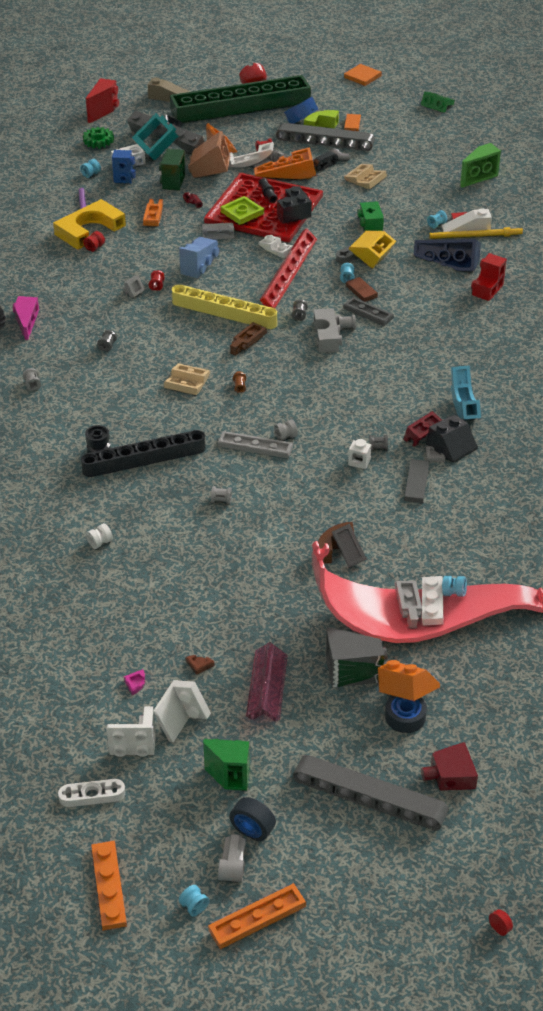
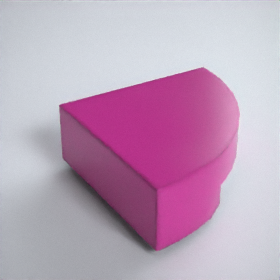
M143 669L124 676V682L132 695L138 693L145 684Z

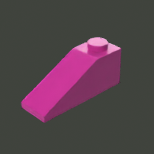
M18 296L16 303H13V312L16 314L17 322L25 340H28L39 312L38 297Z

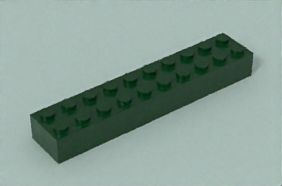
M303 75L179 93L170 95V110L175 119L185 123L298 105L310 98L311 87Z

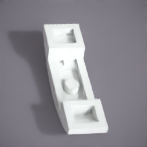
M274 143L259 145L257 152L234 157L231 152L228 167H247L264 160L272 153Z

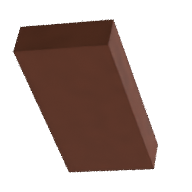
M360 277L346 282V287L364 302L378 297V293Z

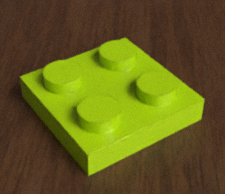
M243 196L221 206V212L241 225L263 215L264 208Z

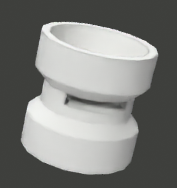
M104 523L99 525L96 530L92 529L86 532L88 543L94 549L101 547L103 543H109L113 540L110 528Z

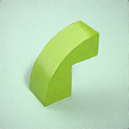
M324 110L312 113L304 119V125L335 129L339 123V111Z

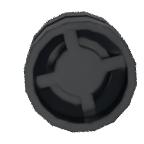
M94 425L86 430L87 453L111 448L108 428L102 425Z

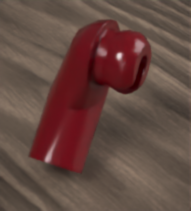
M189 192L183 194V199L186 203L194 204L197 208L203 206L202 201L196 194H190Z

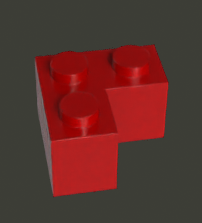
M491 253L482 258L480 262L481 273L471 284L473 296L490 301L504 285L506 258Z

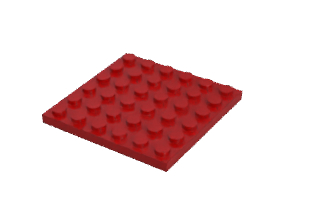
M239 173L206 214L204 223H233L234 230L263 237L273 235L274 237L281 238V241L290 243L306 219L283 224L277 217V201L270 203L268 198L263 195L262 189L258 184L259 180L263 177ZM266 178L268 183L273 186L278 200L285 198V189L300 186ZM300 186L312 201L313 211L323 197V191ZM243 196L264 208L263 215L241 225L221 212V206Z

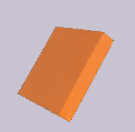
M359 64L344 73V78L364 86L382 76L381 71L363 64Z

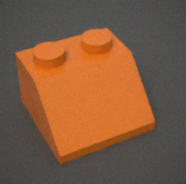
M397 660L387 661V664L378 667L379 692L415 701L440 688V683L426 669L418 668L417 665H405Z

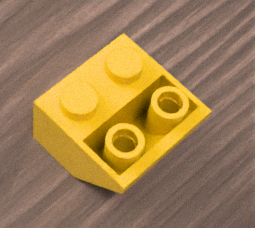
M365 231L349 247V250L368 266L374 268L390 252L396 240L385 231Z

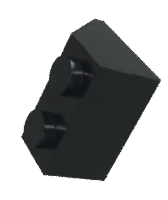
M455 414L429 426L426 445L432 446L436 452L442 453L451 462L478 449L468 423Z

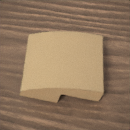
M360 164L345 175L344 178L348 182L371 189L387 177L386 171L374 170L373 165Z
M178 363L172 368L171 376L164 382V388L197 395L207 381L210 370Z

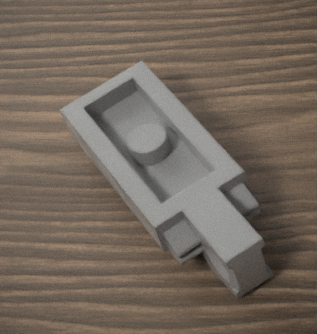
M396 581L395 590L402 618H407L409 628H417V622L421 618L422 613L416 581Z

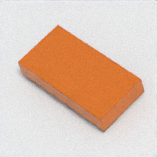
M347 114L344 130L359 132L361 114Z

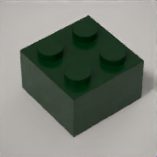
M167 149L165 154L162 155V162L159 163L162 189L180 191L186 175L184 150Z

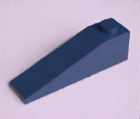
M476 239L415 240L414 242L415 257L430 262L433 261L442 266L454 268L457 271H475L480 260L481 243Z

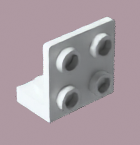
M173 680L153 711L169 742L175 741L189 718L208 719L211 714L196 683Z
M144 706V715L139 716V724L107 725L110 755L118 757L125 755H138L141 757L154 755L156 730L153 706Z

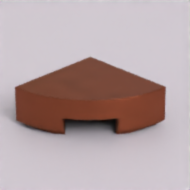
M196 655L185 657L187 664L196 675L215 666L214 661L209 657H196Z

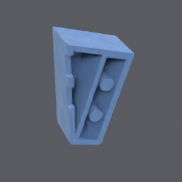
M199 237L193 240L192 244L180 247V273L194 278H199L201 274H204L207 266L211 265L212 260L219 254L218 241Z

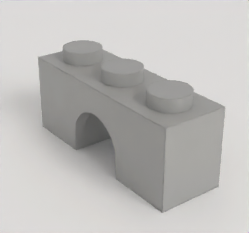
M334 308L314 309L315 332H317L319 353L339 352V345H342V335H340L338 315H335Z

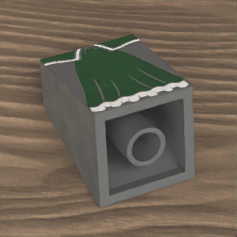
M326 628V660L331 686L342 687L379 683L378 667L385 665L384 661L388 658L387 649L382 647L381 639L335 628Z

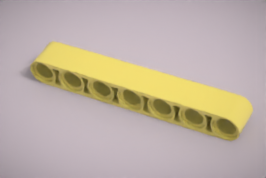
M184 285L172 287V303L176 306L249 325L254 322L267 329L277 327V310L274 308Z

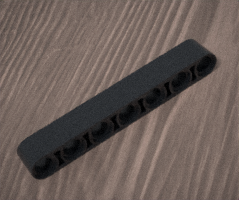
M193 430L87 453L81 457L82 474L86 477H95L200 454L206 449L205 433L201 430Z

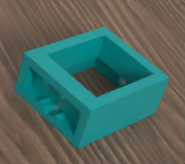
M157 113L132 137L153 160H156L179 137L175 132L177 129L171 123L168 125V120L163 115L160 117ZM162 124L168 131L149 148L143 141Z

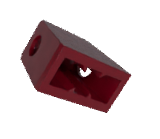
M465 742L432 753L431 766L421 768L423 781L436 779L440 791L473 790L477 787L478 774Z

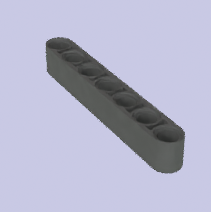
M291 123L280 124L276 132V138L280 141L370 151L375 142V136L372 133Z
M310 755L302 756L293 773V779L297 783L302 784L303 782L305 786L320 791L324 790L325 793L342 799L345 797V800L362 806L367 805L366 807L385 814L388 812V815L428 829L432 828L431 830L434 831L441 829L449 810L447 804L441 800Z

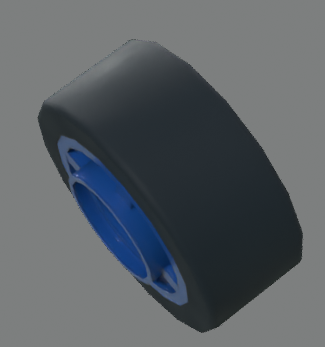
M396 696L388 698L385 707V720L393 730L401 733H412L423 727L426 721L427 705L422 697L415 701Z
M250 797L241 798L229 815L234 828L239 833L255 841L267 839L276 824L275 816L271 810L262 802Z

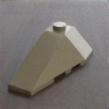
M152 78L147 84L148 99L170 102V95L190 92L160 78Z

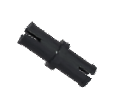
M266 178L260 179L258 184L262 189L263 195L268 198L270 203H275L278 197L274 193L273 186L268 183Z

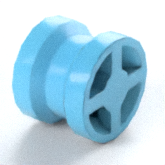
M197 885L189 886L179 897V903L183 907L188 908V913L192 917L204 911L210 902L205 894L200 893V888Z

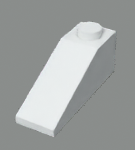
M489 209L472 210L443 224L442 230L443 232L490 230L492 217Z

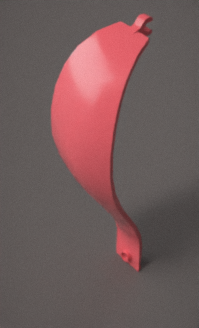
M318 541L312 544L314 576L326 606L339 621L351 630L365 636L381 639V641L392 643L420 642L442 636L489 616L512 609H527L543 613L542 588L537 590L514 584L467 586L464 597H459L456 594L451 596L443 595L444 624L423 625L421 613V618L417 622V628H409L407 618H402L395 589H383L358 584L327 571L324 567L323 559L330 551L328 544L325 543L322 549L319 548ZM418 589L422 605V589Z

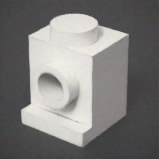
M363 439L353 440L349 448L348 465L366 469L371 460V444L366 443ZM355 458H361L363 461L355 460Z

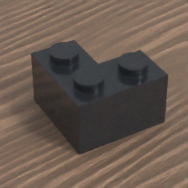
M300 186L285 189V198L277 200V217L285 224L311 218L312 201Z

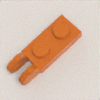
M153 199L149 200L143 218V226H159L163 210V199H159L158 204H154Z

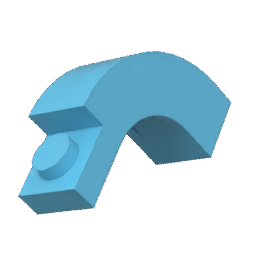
M470 365L451 367V392L458 417L462 420L481 418L480 400L474 398L472 391Z

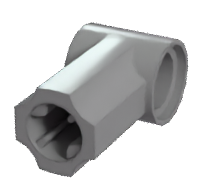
M231 834V836L225 839L223 859H220L218 880L243 882L242 876H244L245 865L243 860L246 839L240 835Z

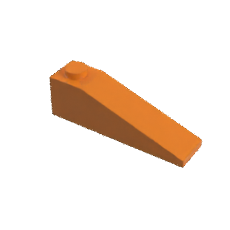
M310 147L291 152V156L286 158L284 156L279 157L277 162L269 161L254 168L255 176L311 179L313 176H316Z

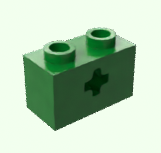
M378 201L360 203V209H357V216L360 218L361 227H364L365 231H383L384 217Z

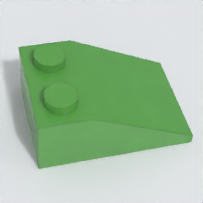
M492 143L477 147L462 161L460 187L463 188L497 177L501 150Z

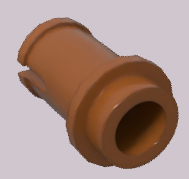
M237 371L233 375L234 389L237 393H242L246 390V375L242 371Z

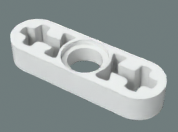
M119 779L66 784L58 791L59 802L65 807L117 802L125 796V785ZM112 788H117V792L113 793ZM89 790L98 791L96 796L89 797L86 795ZM67 793H71V794H72V795H71V798H67V797H66V796H67Z

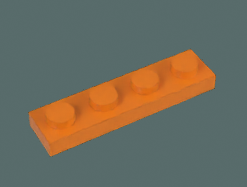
M115 841L91 844L102 930L127 927Z
M293 883L208 925V931L219 949H222L305 908L306 901Z

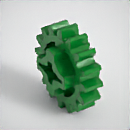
M91 128L83 133V142L87 147L106 148V145L110 146V143H113L114 133L112 130L109 131V128Z

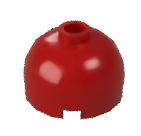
M253 63L250 67L249 65L245 66L239 73L241 83L245 84L264 81L267 79V74L263 65Z

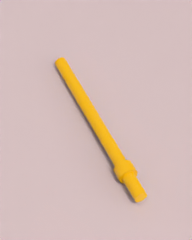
M504 227L503 229L436 232L429 233L430 239L500 235L510 237L511 235L523 234V229Z

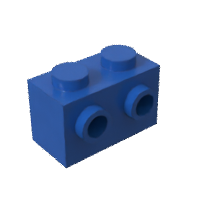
M114 150L112 155L114 183H132L133 178L135 179L136 170L133 169L135 157L132 156V150Z

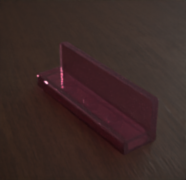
M271 642L255 651L246 717L250 720H254L263 714L275 722L280 720L288 656Z

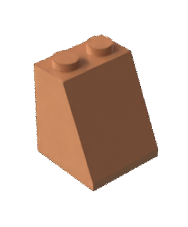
M223 131L218 132L193 150L188 169L194 178L228 171L231 156Z

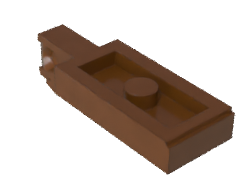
M252 322L233 337L232 344L230 345V354L236 356L241 350L248 349L267 333V328Z

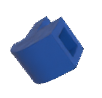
M310 97L284 113L289 123L294 124L317 111L318 107L313 97Z

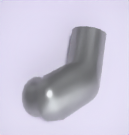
M336 148L330 150L338 155V161L350 160L349 153L342 154Z

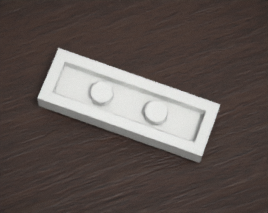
M442 576L422 577L423 625L444 624Z

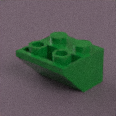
M204 739L205 770L224 789L247 791L250 771L249 741Z

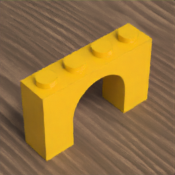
M100 199L53 222L54 235L79 250L84 247L83 241L89 236V231L81 227L82 225L98 223L115 232L126 226L125 213Z

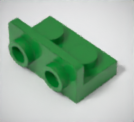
M424 91L421 106L445 113L448 105H454L455 100L433 92Z

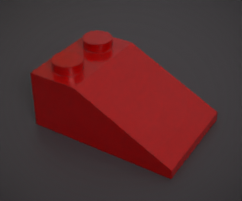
M100 78L87 95L88 123L108 115L119 106L116 80Z

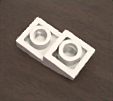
M267 235L259 242L262 248L281 258L287 257L293 247L292 245L281 243V238L274 237L273 235Z

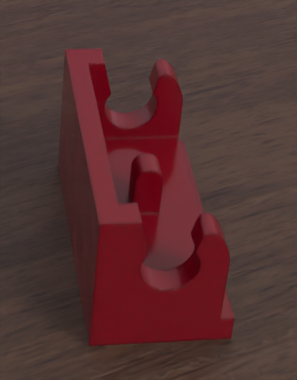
M431 411L407 427L403 440L408 442L412 438V446H417L419 440L428 435L429 426L442 421V419Z

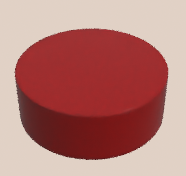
M497 909L489 915V923L499 935L505 936L512 931V920L505 911Z

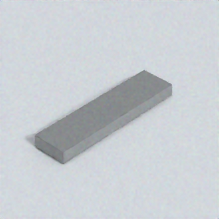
M223 431L218 441V447L289 459L293 443Z

